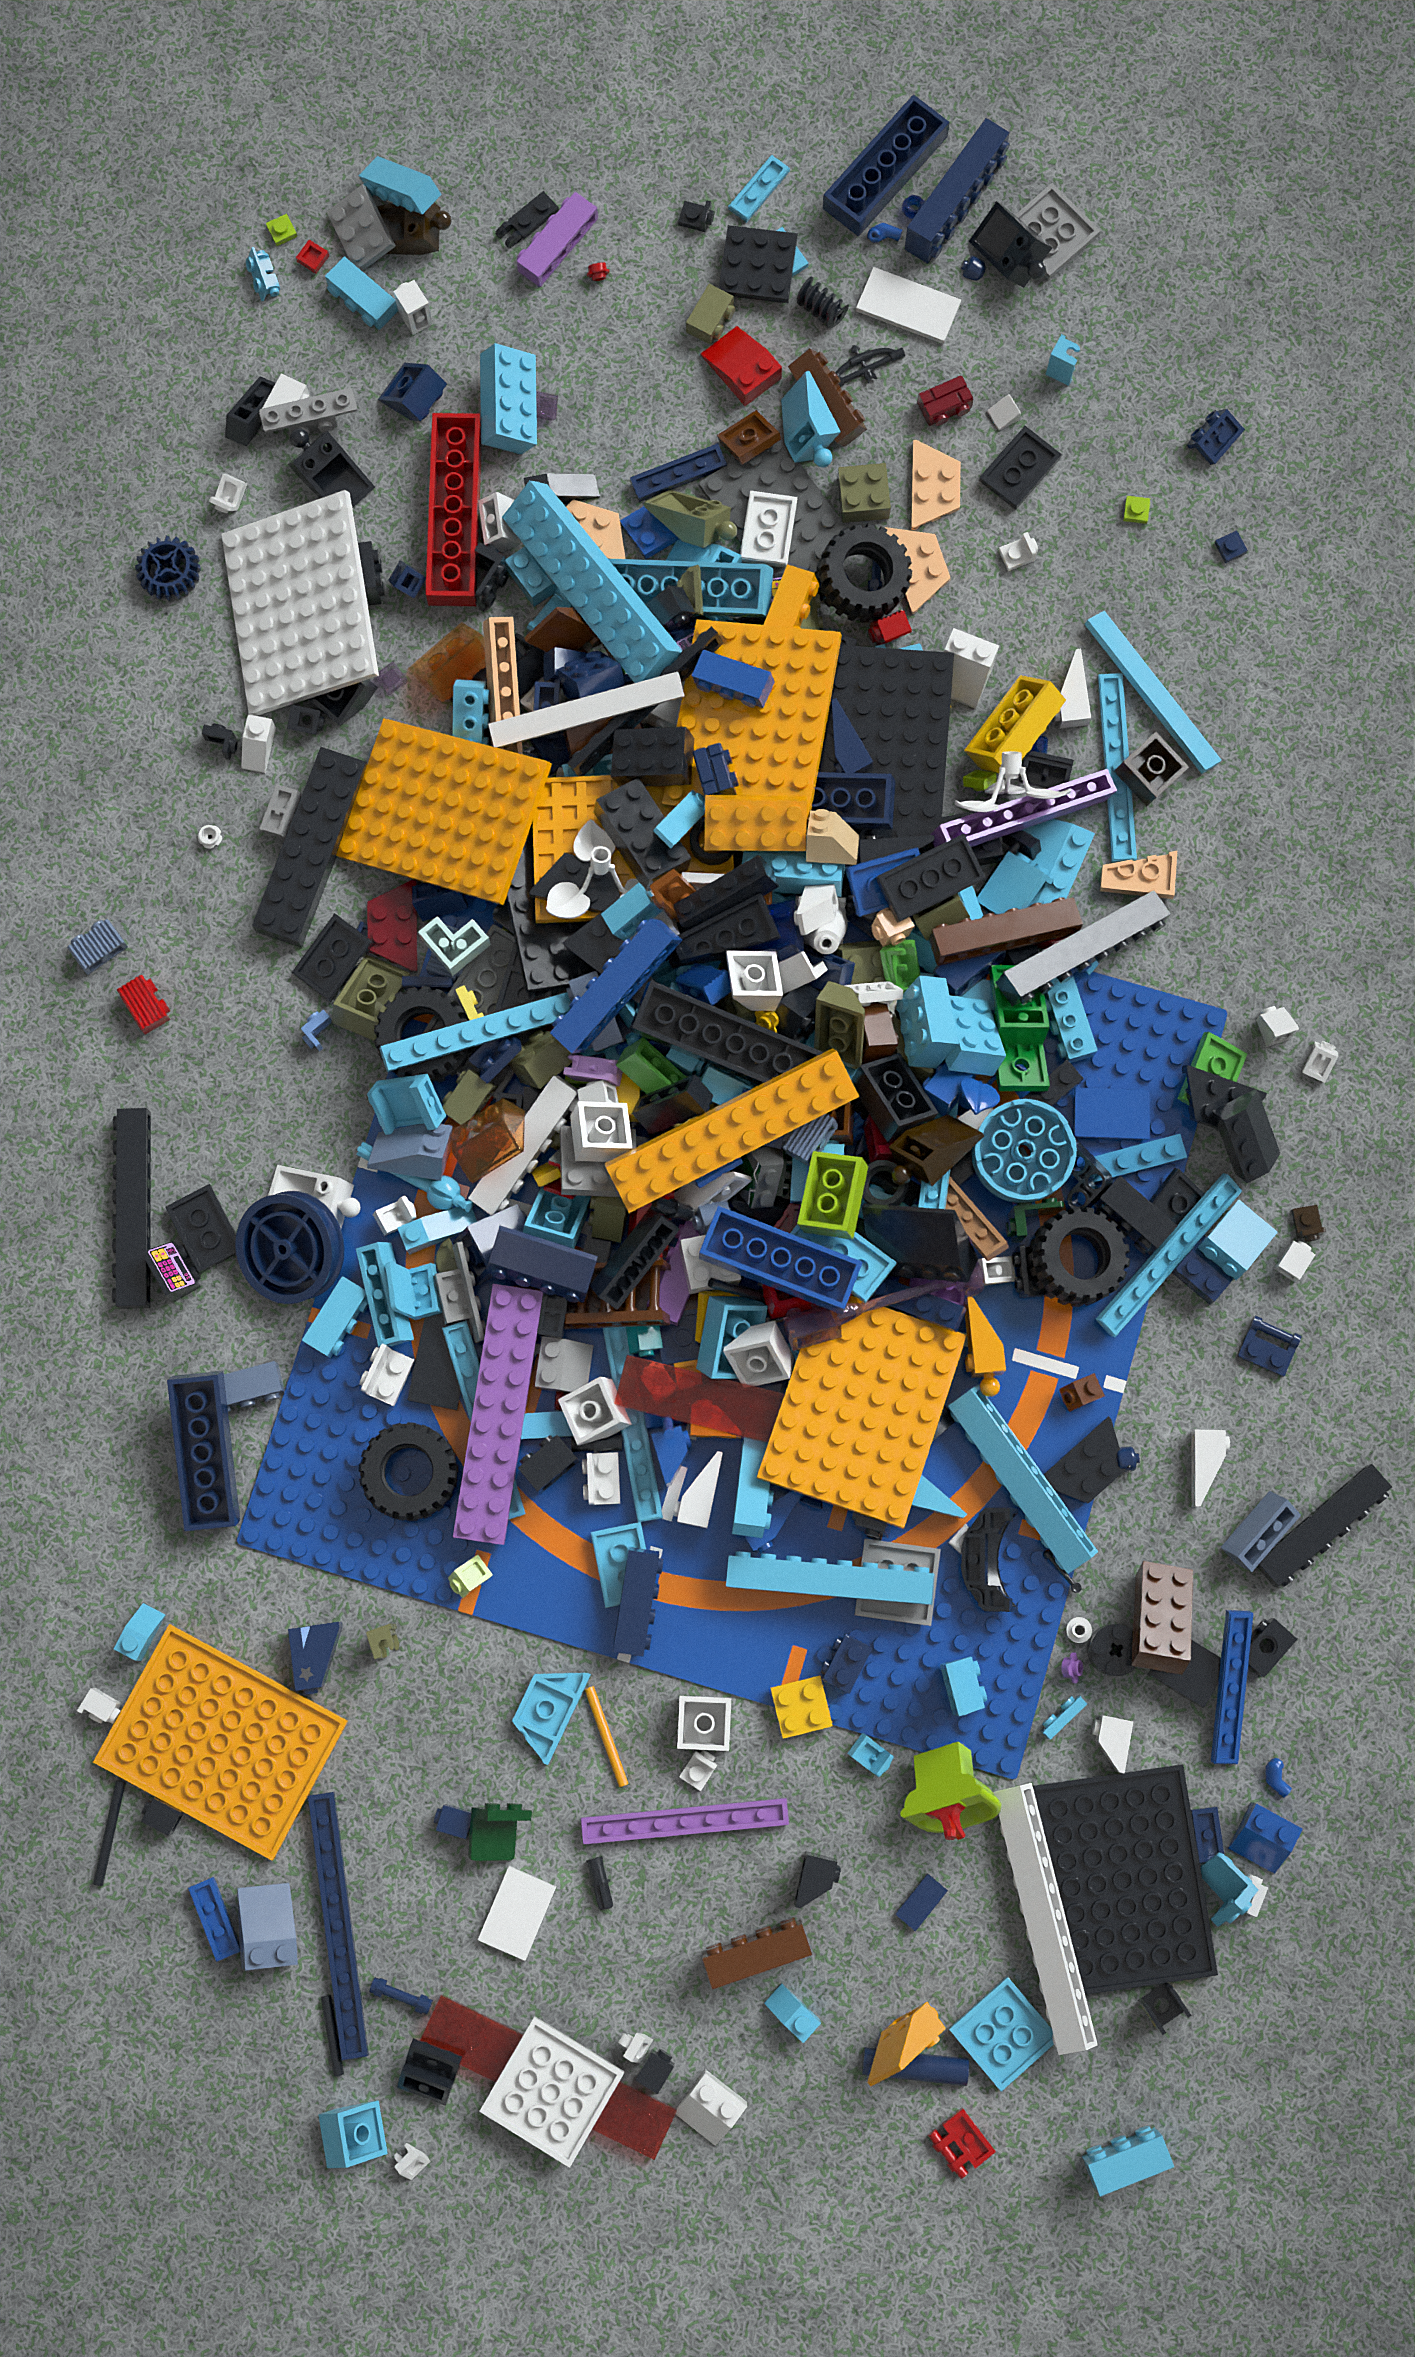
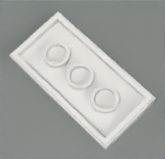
M873 267L856 307V312L944 344L961 304V299Z

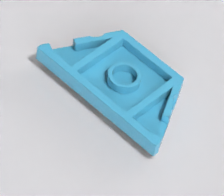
M534 1674L512 1722L523 1734L530 1746L533 1747L544 1764L549 1765L591 1674Z

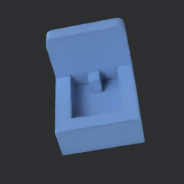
M324 1010L320 1013L318 1011L313 1013L307 1019L308 1023L301 1028L305 1034L302 1037L305 1043L311 1049L315 1046L319 1051L323 1047L315 1036L331 1024L332 1021Z

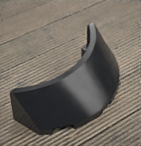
M984 1508L972 1526L968 1527L962 1543L961 1571L967 1590L972 1593L975 1600L979 1603L978 1606L984 1611L1018 1612V1607L1012 1602V1598L1008 1596L1003 1586L998 1561L1002 1537L1009 1523L1013 1522V1518L1018 1514V1509Z

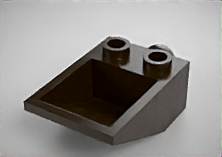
M435 202L424 214L415 211L410 212L405 207L396 206L393 203L376 206L396 245L386 254L424 255L439 251L440 230L448 229L452 222L450 214L440 210L441 207Z
M949 1114L906 1130L889 1146L893 1158L898 1165L892 1170L891 1178L895 1184L902 1186L908 1184L913 1175L928 1185L933 1186L984 1137V1134Z

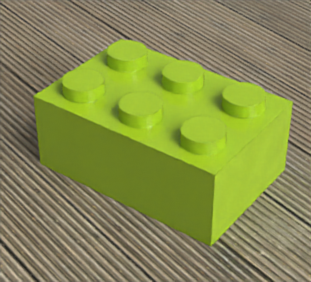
M812 1152L797 1222L804 1233L853 1240L868 1166L862 1157Z

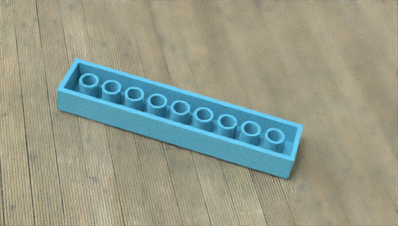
M529 480L502 518L617 662L620 663L633 682L638 683L658 677L665 667L671 665L679 657L682 649L547 484Z

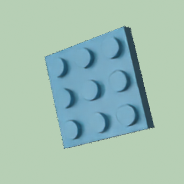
M1008 1976L949 2027L952 2034L1000 2091H1003L1054 2045L1052 2028Z

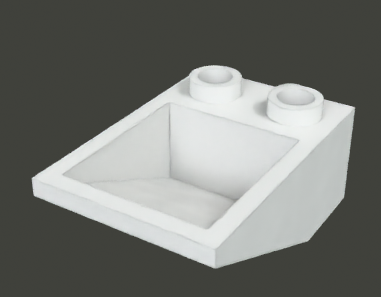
M277 1165L268 1196L284 1191L308 1193L322 1201L331 1210L340 1228H342L345 1216L355 1217L359 1214L361 1208L358 1200L351 1198L354 1188L353 1184L339 1177Z

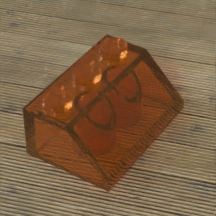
M461 622L413 663L408 670L433 697L441 702L448 700L453 696V686L456 679L472 680L479 670L486 668L484 637Z
M502 1098L452 1130L451 1151L470 1182L478 1181L524 1152L525 1111Z

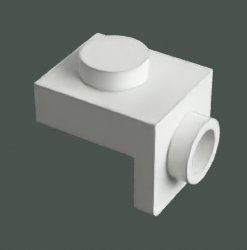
M223 474L215 497H210L209 502L215 504V509L224 513L237 511L247 483L228 474Z
M402 1196L397 1202L376 1210L373 1216L385 1236L397 1231V1227L412 1222L416 1218V1210L413 1203L408 1201L406 1196Z

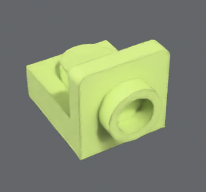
M476 1555L454 1570L448 1579L452 1590L464 1598L476 1587L491 1578L493 1574L479 1555Z

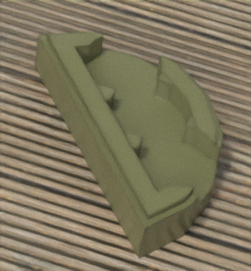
M695 565L689 567L677 582V587L684 588L695 611L694 614L703 615L700 566Z
M450 1238L441 1243L437 1251L435 1262L439 1273L457 1270L452 1248L453 1244Z

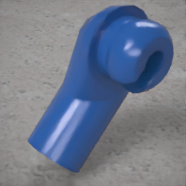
M880 223L869 229L867 236L873 243L886 238L899 241L903 230L886 223Z
M1273 1758L1266 1765V1782L1285 1798L1292 1788L1282 1780L1283 1762L1278 1758Z

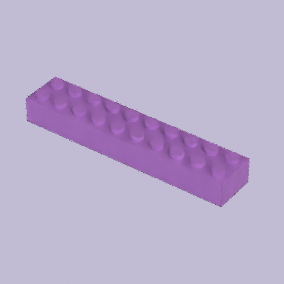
M493 1284L453 1532L454 1538L505 1544L538 1335L537 1329L543 1292L498 1284Z

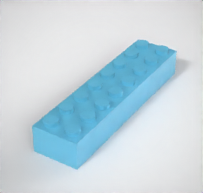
M608 559L644 604H647L666 587H677L678 580H680L687 569L699 565L701 571L703 615L766 618L771 607L773 568L766 564Z

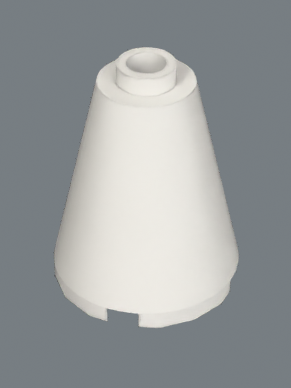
M838 906L834 920L807 935H801V938L822 954L833 953L838 948L847 930V918L843 909Z

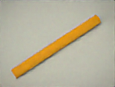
M594 1686L584 1690L619 1787L625 1786L629 1783Z

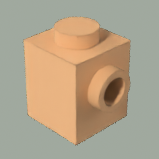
M889 908L879 911L871 925L874 937L880 941L883 947L889 944L893 946L900 944L906 939L905 937L910 935L914 928L910 917L897 923Z

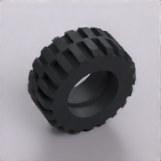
M859 523L854 524L851 529L846 527L840 530L839 534L834 535L829 541L817 563L816 569L818 573L816 578L818 583L821 584L818 589L820 596H826L827 599L824 603L829 608L831 606L836 608L835 613L840 617L842 614L847 615V620L854 622L856 618H860V622L865 623L869 622L871 618L874 621L881 619L884 614L888 615L894 610L910 587L909 581L912 578L913 570L909 569L912 564L910 556H905L907 548L904 544L899 545L897 542L899 538L894 533L892 536L887 534L888 529L882 526L878 530L874 528V524L867 523L862 528V525ZM853 555H863L874 560L883 572V587L877 591H863L853 586L844 572L843 563L845 559Z
M422 986L421 990H417L416 987L408 988V993L398 992L395 994L396 999L393 1002L388 1000L384 1004L386 1007L385 1011H379L377 1016L379 1024L374 1025V1033L377 1037L374 1040L375 1047L378 1049V1055L383 1061L379 1048L383 1045L400 1041L405 1026L412 1019L420 1015H434L443 1022L445 1027L469 1021V1019L455 999L450 995H446L444 991L439 989L432 990L426 986ZM471 1048L399 1068L392 1072L398 1077L428 1074L431 1083L433 1081L441 1083L446 1081L445 1077L449 1074L453 1077L458 1072L456 1069L459 1065L464 1066L467 1061L465 1056L471 1052Z
M1074 1207L1067 1211L1059 1212L1037 1229L1034 1234L1035 1238L1030 1242L1029 1248L1032 1249V1253L1028 1254V1262L1033 1263L1034 1266L1030 1269L1031 1275H1036L1039 1280L1036 1285L1039 1289L1044 1287L1047 1290L1045 1294L1050 1299L1058 1298L1057 1302L1062 1305L1071 1303L1072 1307H1080L1084 1304L1086 1306L1109 1296V1294L1120 1287L1119 1282L1123 1281L1127 1275L1124 1269L1129 1267L1130 1259L1126 1258L1125 1255L1130 1252L1129 1244L1124 1245L1122 1240L1126 1238L1124 1232L1117 1231L1115 1227L1118 1224L1113 1219L1110 1221L1105 1219L1107 1214L1101 1211L1095 1214L1093 1208L1085 1207L1081 1210L1079 1207ZM1066 1236H1081L1087 1239L1095 1248L1098 1256V1267L1093 1277L1086 1280L1078 1279L1068 1273L1063 1267L1059 1250L1060 1244Z
M412 1422L393 1424V1427L384 1428L379 1431L380 1434L378 1436L372 1437L368 1442L369 1446L367 1449L363 1450L361 1455L363 1457L362 1462L359 1464L358 1469L361 1476L359 1479L360 1486L363 1487L365 1492L363 1494L366 1499L384 1515L401 1521L426 1519L431 1517L436 1511L439 1512L444 1508L443 1505L450 1501L453 1496L452 1492L454 1487L457 1486V1473L459 1472L455 1459L456 1455L446 1439L430 1427ZM405 1448H415L427 1455L432 1464L433 1471L429 1485L422 1492L413 1496H403L394 1492L388 1485L385 1477V1468L390 1457L397 1451Z

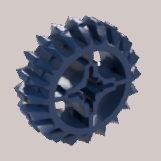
M167 535L164 541L156 537L157 543L155 544L148 541L147 545L149 548H141L143 556H137L136 558L139 563L135 565V570L138 572L136 577L141 582V587L144 590L147 589L148 594L151 596L156 593V597L161 600L164 594L169 601L172 594L177 599H180L179 592L181 591L188 595L187 587L195 588L193 580H199L200 576L197 572L201 571L200 565L197 564L200 559L198 555H195L194 548L192 546L189 547L188 542L185 540L180 543L178 537L171 541ZM182 557L186 559L184 573H181L178 568ZM152 563H154L157 567V570L155 571V577L153 579L150 577V567Z

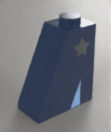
M342 1622L288 1629L295 1691L302 1690L303 1695L318 1693V1688L325 1686L342 1631Z

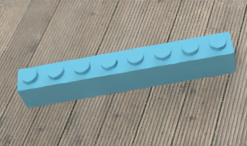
M975 1386L948 1406L951 1410V1416L963 1426L968 1440L978 1447L983 1461L992 1467L998 1482L1003 1486L1005 1485L1010 1492L1012 1502L1016 1506H1020L1025 1513L1027 1523L1031 1527H1035L1040 1534L1042 1544L1046 1548H1050L1055 1555L1057 1565L1069 1574L1097 1554L1098 1550L992 1402L981 1393L980 1386Z
M736 1551L735 1556H729L726 1587L924 1605L933 1604L935 1574L929 1573V1568L914 1567V1571H903L904 1566L888 1564V1569H880L877 1563L863 1562L862 1567L852 1566L853 1561L837 1560V1565L827 1564V1559L812 1558L810 1563L801 1562L802 1557L786 1556V1560H776V1555L761 1554V1558H752L750 1552Z

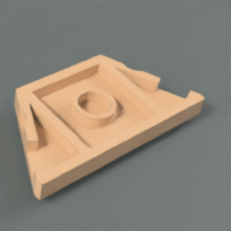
M913 440L911 530H916L923 524L930 521L934 522L942 516L952 514L960 509L961 462L918 440Z
M573 499L566 508L608 559H625L619 513Z
M885 527L888 529L887 534L892 536L894 533L899 538L897 540L899 545H905L907 548L905 556H910L912 564L909 569L913 570L912 578L909 581L910 587L905 597L911 614H915L927 600L929 601L940 588L950 581L946 563L935 534Z

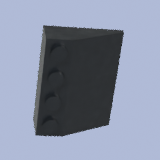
M863 1203L862 1213L867 1241L897 1262L888 1276L969 1283L978 1257L955 1210Z

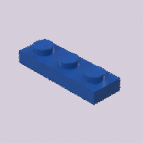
M212 1877L189 1887L188 1889L216 1962L240 1952L239 1940L215 1878Z

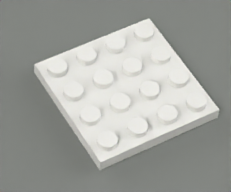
M534 2016L479 2112L570 2168L622 2078L624 2071Z

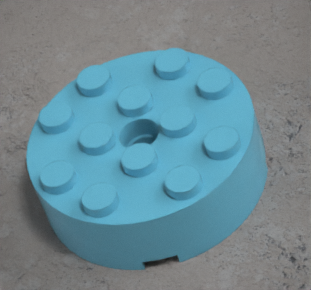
M1017 1099L1005 1103L989 1113L977 1129L984 1134V1137L972 1148V1162L975 1172L982 1184L991 1193L1003 1200L1014 1203L1042 1200L1061 1187L1073 1170L1077 1151L1075 1137L1065 1117L1055 1108L1044 1102L1032 1099ZM1018 1146H1027L1031 1152L1030 1156L1022 1157L1018 1151Z

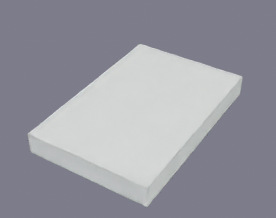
M750 491L740 552L742 562L786 568L797 497Z
M509 1866L478 1940L525 1961L557 1886Z

